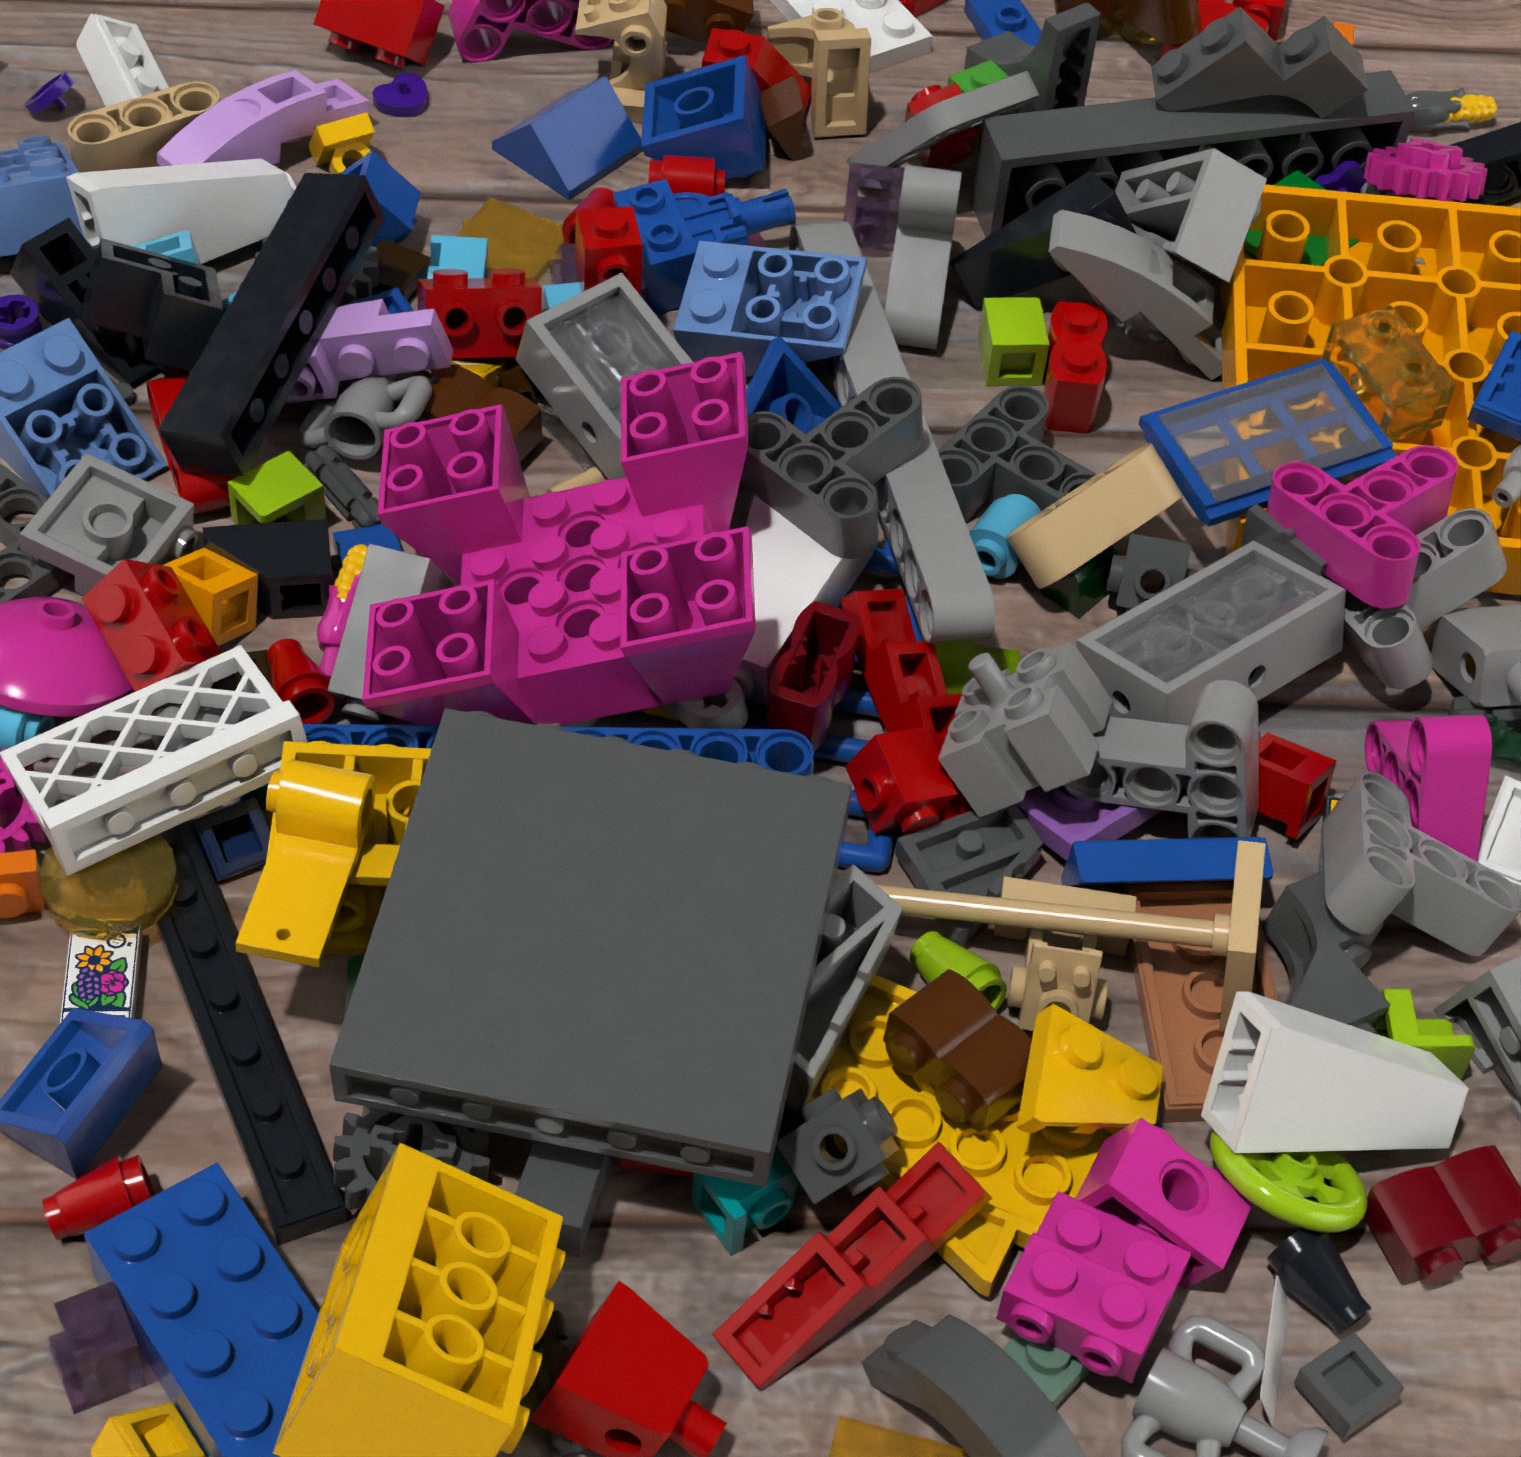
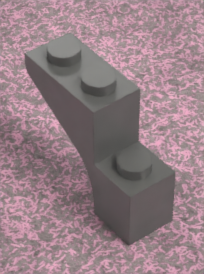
M1239 7L1224 18L1211 22L1202 33L1178 49L1170 50L1162 56L1159 62L1151 66L1155 100L1163 109L1170 112L1263 95H1282L1306 104L1323 119L1368 90L1362 55L1325 16L1308 27L1297 30L1287 41L1278 46Z
M1324 871L1287 885L1262 925V930L1281 953L1289 972L1290 991L1285 1004L1378 1034L1374 1028L1391 1004L1360 969L1369 961L1372 953L1368 948L1384 924L1382 923L1370 935L1357 933L1343 925L1327 907Z

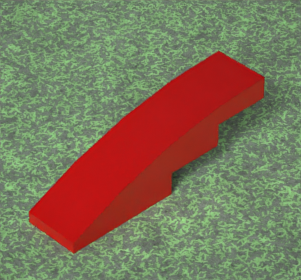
M903 588L854 591L841 598L843 610L858 614L859 633L856 655L887 732L927 727L940 754L949 731L948 726L956 717L955 712L962 693L947 694L935 644L916 641ZM952 779L951 781L957 795L938 813V822L973 810Z
M938 1141L887 1191L878 1186L829 1235L825 1236L817 1232L712 1335L756 1387L763 1391L826 1344L884 1297L937 1251L981 1210L992 1197L949 1150Z

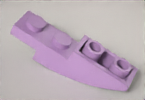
M295 69L250 85L223 99L199 115L179 131L157 153V163L160 166L259 158L272 165L280 163L281 143H295L302 140L303 137L313 135L316 126L365 112L369 115L370 100L338 78L316 84Z
M383 299L337 307L284 404L336 398L339 383L343 380L449 368L454 350L435 309L389 314Z

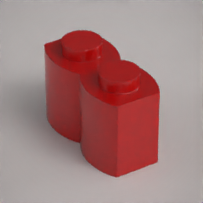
M1059 301L1053 309L1048 331L1050 345L1043 377L1045 382L1043 394L1049 402L1046 428L1048 430L1089 434L1095 425L1107 370V360L1103 351L1107 332V318L1100 305Z

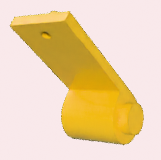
M293 759L287 763L284 772L277 770L273 772L267 790L266 809L269 812L276 813L277 834L235 943L236 952L320 968L372 819L376 796V779L374 775Z

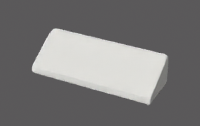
M90 14L76 46L106 107L169 88L136 24L98 14Z

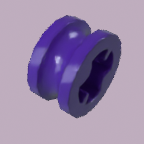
M23 295L0 297V349L6 350L43 331L39 320V307L31 298Z

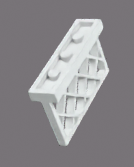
M239 645L1 751L0 757L5 769L12 776L13 782L49 839L59 864L65 874L69 876L268 784L275 770L280 771L284 741L307 742L298 711L289 700L282 702L243 647ZM236 672H239L242 676L235 691L211 688L214 682ZM167 703L182 704L175 718L151 716L154 709ZM200 706L225 709L218 723L193 720ZM243 711L259 712L237 723ZM104 731H122L114 746L90 743L93 736ZM140 733L165 736L157 750L132 748ZM183 738L199 740L177 750ZM46 757L60 758L52 773L26 771L24 768ZM79 761L103 763L95 778L71 776ZM122 766L139 767L116 778ZM60 794L77 795L54 806Z

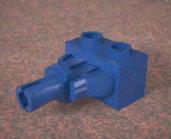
M666 179L613 193L615 207L633 206L643 244L641 293L645 302L655 314L680 307L699 241L748 245L749 235L796 223L794 204L786 188L743 202L737 197L734 198L728 192L712 197L690 192L673 194Z

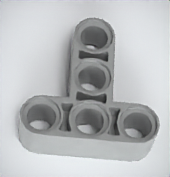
M905 164L884 310L898 345L934 350L937 348L962 172Z
M1469 508L1459 510L1416 535L1419 538L1421 547L1409 600L1403 605L1386 609L1373 607L1346 590L1343 639L1386 686L1395 689L1410 688L1427 678L1433 668V658L1421 629L1496 584L1507 571V560L1489 514L1481 509ZM1329 577L1326 578L1327 580H1329V581H1331V582L1337 584L1335 581H1333V580L1330 579Z
M1216 680L1207 684L1201 690L1189 726L1108 716L1104 729L1093 733L1099 746L1090 775L1063 785L1069 793L1077 798L1088 801L1187 813L1188 838L1250 837L1259 809L1258 703L1256 697L1249 688L1239 682Z
M1368 771L1362 773L1324 819L1323 846L1326 904L1331 913L1343 925L1357 933L1367 935L1374 933L1391 913L1465 954L1481 956L1521 912V894L1506 878L1411 826L1410 805L1407 797L1392 781L1380 774Z

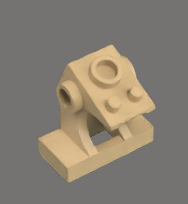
M580 0L575 35L599 36L615 41L609 82L632 123L643 124L645 84L664 78L667 51V5L664 0Z
M820 8L815 10L810 16L768 26L767 40L801 76L810 77L809 82L812 85L811 130L814 137L866 134L871 36L868 29L855 28L852 22L844 18L841 11L834 8Z
M1004 876L999 898L1135 912L1137 896ZM994 925V937L1026 941L1023 967L1012 966L1007 997V1006L1019 1007L1018 1027L1023 1030L1033 1031L1036 1014L1052 1004L1059 1006L1089 1023L1090 1018L1102 1020L1108 980L1098 978L1102 953L1125 956L1129 939Z

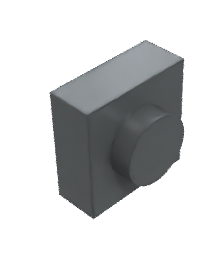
M1355 1332L1300 1368L1294 1381L1295 1385L1343 1439L1397 1402L1404 1389V1386Z

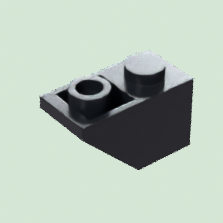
M328 519L202 527L205 548L258 574L257 610L273 620L323 616L329 600V585H333Z

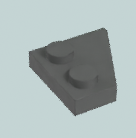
M1013 804L980 818L974 810L899 837L897 838L895 855L917 889L1000 897L1003 877L1022 879L1040 859L1043 842L1017 804ZM937 918L950 940L960 946L965 945L983 924Z

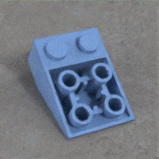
M33 136L19 140L17 142L18 148L0 151V257L18 254L23 243L67 218H70L83 235L66 179L67 176L80 172L61 141L51 142L50 136Z
M699 241L673 329L675 340L693 362L707 357H719L742 352L745 360L746 377L755 374L771 341L779 336L782 337L804 363L844 354L867 266V258Z
M69 318L0 352V456L27 484L47 499L85 453L143 480L166 469L168 466Z

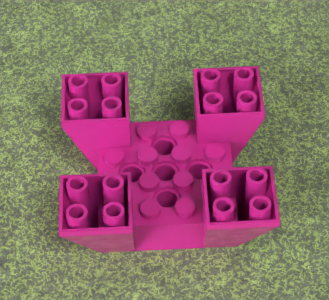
M742 352L719 357H707L697 362L660 370H648L637 375L621 378V464L626 475L624 478L610 479L596 484L530 497L502 404L481 409H469L454 415L422 422H409L399 427L385 429L377 515L384 526L422 556L430 558L440 570L456 581L459 586L370 605L362 697L365 707L368 710L424 726L440 725L445 708L464 712L483 711L497 718L532 725L559 723L561 726L727 693L756 631L752 534L749 526L729 530L748 449L745 360Z

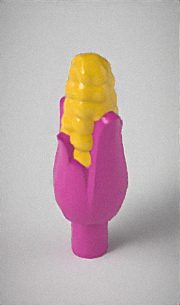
M364 544L354 545V547L348 550L347 556L343 559V567L340 569L338 577L334 582L335 586L329 585L328 604L318 624L317 640L319 648L324 652L320 669L330 679L368 550V546Z

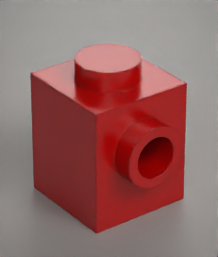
M633 206L604 207L576 211L575 265L581 291L584 292L623 273L641 296L643 244Z
M927 727L876 734L845 766L854 786L857 801L862 809H864L874 834L902 830L903 834L907 835L934 825L939 821L938 813L957 795L949 774L938 760L939 752Z

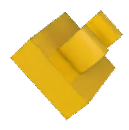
M367 112L316 126L308 145L315 165L329 162L330 174L341 173L346 169L342 159L350 157L358 161L371 152L368 146L375 130Z

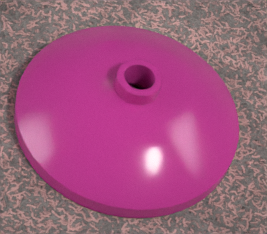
M29 597L0 602V705L37 715L82 716L135 692L85 605L55 597Z

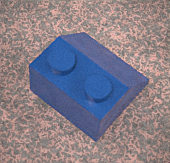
M746 55L646 83L641 148L644 155L655 160H663V155L715 158V169L726 170L725 180L746 178L754 172L764 170L766 120L760 100L761 91Z

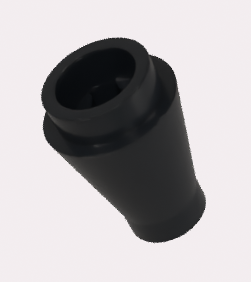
M1301 1228L1267 1257V1261L1276 1270L1273 1279L1275 1280L1276 1275H1278L1281 1285L1326 1321L1338 1336L1352 1327L1372 1309L1362 1297L1329 1233L1321 1236L1318 1231Z

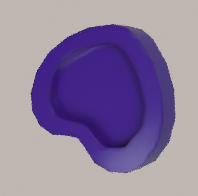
M67 71L60 73L40 87L28 99L25 107L32 115H35L54 102L60 111H63L69 106V103L63 98L62 94L74 84L75 80Z
M412 73L399 74L391 83L379 85L372 92L373 105L379 111L388 115L416 117L421 115L427 106L426 83L421 77Z
M1353 160L1339 164L1332 173L1321 175L1314 180L1326 190L1360 193L1361 187L1366 183V179H1364L1365 171L1358 162Z

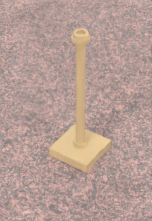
M1238 840L1230 915L1215 913V921L896 886H878L903 907L901 914L1212 948L1211 955L1226 957L1219 1031H1225L1236 991L1252 992L1266 843Z

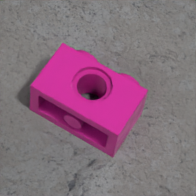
M1142 1117L1105 1139L1075 1198L1192 1252L1188 1266L1179 1283V1286L1184 1290L1224 1269L1253 1206V1203L1240 1194L1221 1172L1205 1166L1176 1144L1174 1138L1167 1131L1151 1125Z

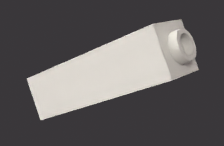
M262 158L81 172L66 177L83 236L95 252H97L100 238L134 247V245L189 229L201 264L269 237L288 200L296 189L293 179L287 172L282 171Z
M754 495L745 527L749 526L752 534L756 631L734 679L741 685L745 699L767 707L772 670L778 659L791 648L793 627L800 613L814 601L837 608L841 602L840 599L845 597L872 557L873 550L861 558H839L831 554Z
M1236 991L1201 1117L1234 1153L1450 1148L1459 1117L1464 1109V1102L1469 1088L1431 1052L1252 992Z

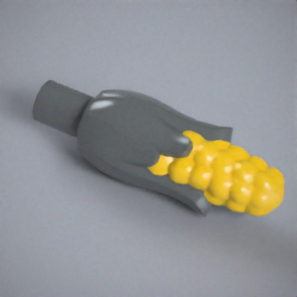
M1464 88L1453 91L1420 90L1406 95L1415 110L1409 131L1418 133L1445 129L1469 131L1470 124L1491 120L1498 108L1492 97L1466 95Z

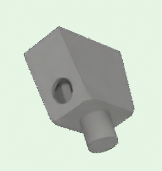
M1521 605L1457 608L1435 621L1431 654L1433 669L1463 695L1467 696L1475 705L1482 707L1521 705Z

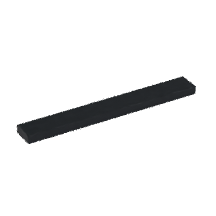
M190 820L127 848V853L278 1246L346 1223L347 1213L338 1188L334 1185L333 1175L245 956L241 952H236L235 943L237 936Z

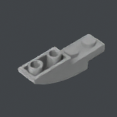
M1060 210L1053 215L1049 253L1061 270L1070 272L1088 289L1092 299L1101 307H1107L1121 322L1141 312L1144 320L1153 330L1161 331L1177 347L1182 358L1188 364L1196 365L1211 381L1222 375L1221 322L1213 315L1215 288L1172 253L1120 226L1067 210Z

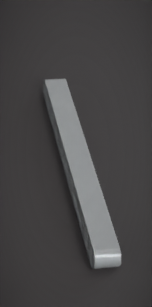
M848 221L792 224L790 227L789 250L863 257ZM867 266L845 352L841 355L824 358L841 407L873 383L883 378L895 376L910 380ZM922 411L923 440L921 446L910 457L873 484L877 494L878 512L925 642L940 643L990 639L995 628L993 594Z

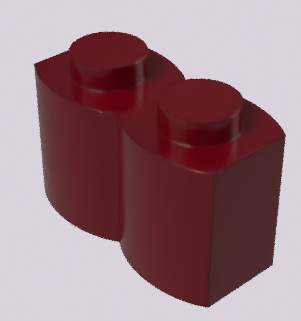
M818 601L812 602L800 613L793 627L791 648L778 659L771 673L765 729L796 731L806 736L811 742L814 751L823 744L831 728L833 708L846 695L852 682L859 633L858 614Z
M1494 1145L1467 1150L1435 1166L1420 1167L1399 1173L1370 1188L1367 1196L1368 1206L1364 1218L1402 1284L1413 1283L1423 1279L1428 1285L1439 1284L1457 1275L1464 1268L1465 1262L1488 1258L1491 1263H1500L1521 1252V1187L1499 1150Z

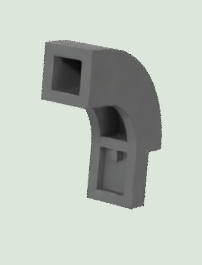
M947 1315L933 1327L914 1320L909 1325L894 1330L887 1336L881 1347L861 1362L871 1386L927 1412L951 1433L969 1457H1086L1066 1422L1031 1377L991 1339L953 1315Z

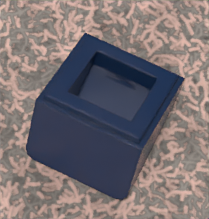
M256 797L199 817L191 822L208 867L216 882L265 865L270 831Z

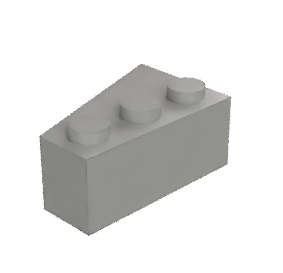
M1212 148L1123 171L1115 193L1137 235L1167 250L1184 263L1229 283L1249 227L1260 213V197L1267 179Z

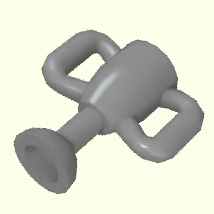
M419 371L370 376L350 385L341 395H337L336 398L319 400L311 407L298 430L299 442L303 447L310 449L319 448L321 445H330L344 457L354 460L368 459L374 456L380 449L385 429L399 427L409 422H416L420 418L432 395L431 382L424 376H416ZM401 401L398 408L395 410V403Z
M1192 1315L1175 1329L1170 1342V1349L1163 1348L1158 1355L1133 1408L1132 1416L1136 1418L1130 1423L1121 1439L1122 1457H1168L1145 1445V1441L1153 1433L1161 1430L1179 1440L1196 1444V1457H1220L1221 1448L1229 1447L1232 1442L1262 1457H1317L1329 1431L1313 1427L1302 1429L1293 1437H1289L1246 1415L1247 1407L1243 1402L1262 1379L1265 1361L1264 1350L1252 1337L1210 1316ZM1193 1343H1197L1241 1365V1371L1227 1383L1223 1382L1211 1371L1192 1362Z

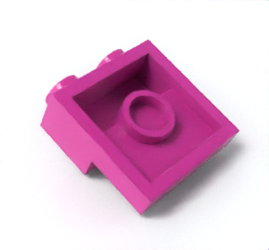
M1058 1191L1037 1233H1032L1003 1290L996 1319L1008 1324L1017 1335L1025 1340L1034 1343H1048L1077 1357L1086 1368L1104 1376L1115 1375L1133 1383L1188 1266L1192 1252Z

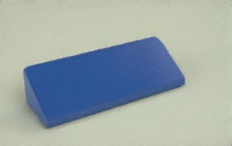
M1261 837L1075 841L1072 844L1061 882L1062 885L1072 887L1234 882L1238 840L1266 843L1263 880H1271L1274 871L1266 838Z

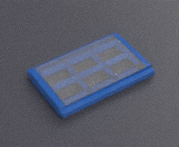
M1325 358L1142 415L1139 419V426L1144 432V439L1147 443H1152L1184 498L1201 522L1205 521L1208 527L1246 515L1248 509L1255 504H1258L1263 509L1267 508L1273 472L1282 464L1288 462L1309 463L1320 468L1340 483L1356 479L1397 456L1392 450L1393 444L1335 365L1332 362L1328 363Z

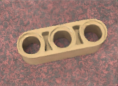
M187 82L79 115L69 123L67 129L72 161L80 173L158 167L160 165L157 163V153L185 126L221 101L219 91L213 85L205 82Z
M1148 443L1119 459L1018 526L1006 538L1037 588L1041 589L1068 575L1178 501L1183 494L1152 443Z

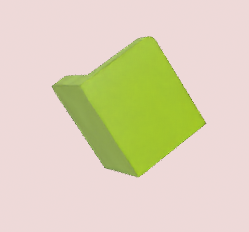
M984 298L978 333V345L986 386H1042L1050 344L1039 298Z
M289 450L251 469L246 473L245 477L238 476L228 481L231 517L236 525L253 524L257 521L260 523H270L283 515L290 521L326 519L324 485Z
M1383 989L1382 995L1391 1005L1374 1028L1378 1035L1431 1052L1452 1073L1462 1080L1475 1051L1473 1037L1471 1035H1454L1452 1024L1447 1019H1417L1410 989Z

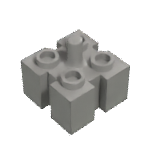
M1073 641L1051 651L1048 648H1040L1029 653L1018 663L1016 673L1011 674L1008 669L1001 671L989 653H982L970 661L968 669L974 678L962 689V696L955 712L956 717L948 726L949 731L938 760L979 818L1023 801L1026 791L1041 786L1046 792L1090 775L1099 746L1093 733L1104 729L1113 700Z

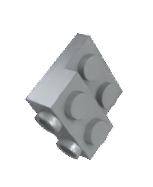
M85 453L21 531L20 550L75 575V591L85 595L123 559L164 565L192 553L198 539V533L193 531L194 503Z

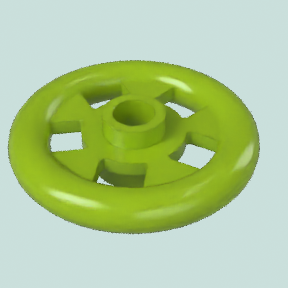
M1212 1130L1210 1149L1220 1172L1240 1194L1272 1216L1304 1229L1327 1233L1342 1232L1353 1228L1365 1216L1368 1200L1364 1184L1353 1167L1337 1151L1234 1153L1219 1135ZM1324 1178L1332 1185V1187L1324 1183ZM1307 1197H1315L1319 1202L1308 1200Z

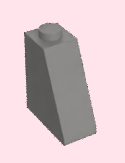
M369 544L327 690L339 700L345 702L343 712L372 721H380L382 713L368 710L362 701L370 605L453 588L454 584L430 558Z

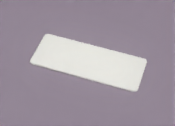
M1276 1275L1260 1392V1400L1271 1426L1274 1424L1289 1308L1288 1300L1278 1275Z

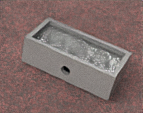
M623 273L527 320L516 357L518 364L608 480L626 477L621 464V378L637 375L648 370H660L693 362ZM741 482L739 484L738 491L744 488V485Z
M1251 541L1077 639L1076 646L1113 700L1108 716L1189 726L1201 690L1213 681L1232 680L1239 682L1249 688L1255 695L1256 700L1259 701L1343 650L1346 589L1322 576H1318L1265 546Z

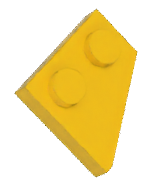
M1052 1004L1036 1014L1017 1128L1026 1133H1036L1046 1126L1068 1127L1069 1133L1092 1134L1098 1129H1105L1115 1134L1141 1117L1151 1125H1156L1164 1066L1059 1006Z

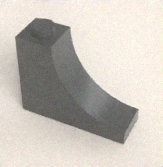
M1087 2L1046 18L1036 46L1025 43L1010 31L968 46L964 70L992 60L1009 77L1029 71L1040 97L1020 108L1019 113L1084 106L1101 13Z

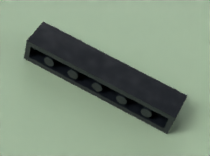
M305 173L158 429V432L183 472L245 477L385 220V216L365 175Z

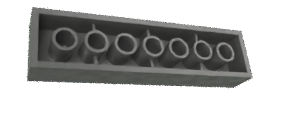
M1389 70L1365 73L1368 90L1323 119L1306 104L1282 95H1263L1176 112L1166 111L1156 102L1155 98L983 117L970 203L985 237H988L1090 170L1115 192L1123 171L1212 148L1267 179L1266 185H1274L1296 170H1299L1314 181L1321 175L1332 173L1339 164L1351 160L1358 162L1365 171L1368 152H1372L1374 148L1385 150L1388 146L1397 148V143H1406L1415 110L1394 74Z

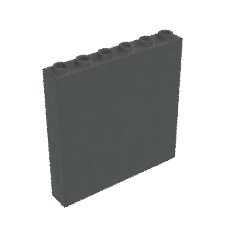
M445 708L329 1064L335 1101L767 1187L846 832L852 785L834 782L821 775L801 776L770 770L752 762L733 763L701 757L684 749L664 750L633 744L615 736L601 738L564 731L552 724L541 723L532 725L497 718L483 711L464 712Z

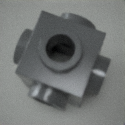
M1133 532L1129 533L1125 556L1113 554L1106 590L1117 592L1116 606L1126 607L1127 611L1198 572L1197 570L1187 569L1192 545ZM1152 569L1160 571L1163 580L1159 588L1148 591L1141 587L1140 580L1146 571Z
M834 1087L798 1110L806 1123L777 1140L776 1143L813 1204H816L844 1185L852 1197L889 1174L882 1161L899 1150V1147L892 1138L898 1133L891 1114L877 1097H872L868 1100L861 1088L842 1099ZM840 1136L844 1138L848 1148L843 1145Z

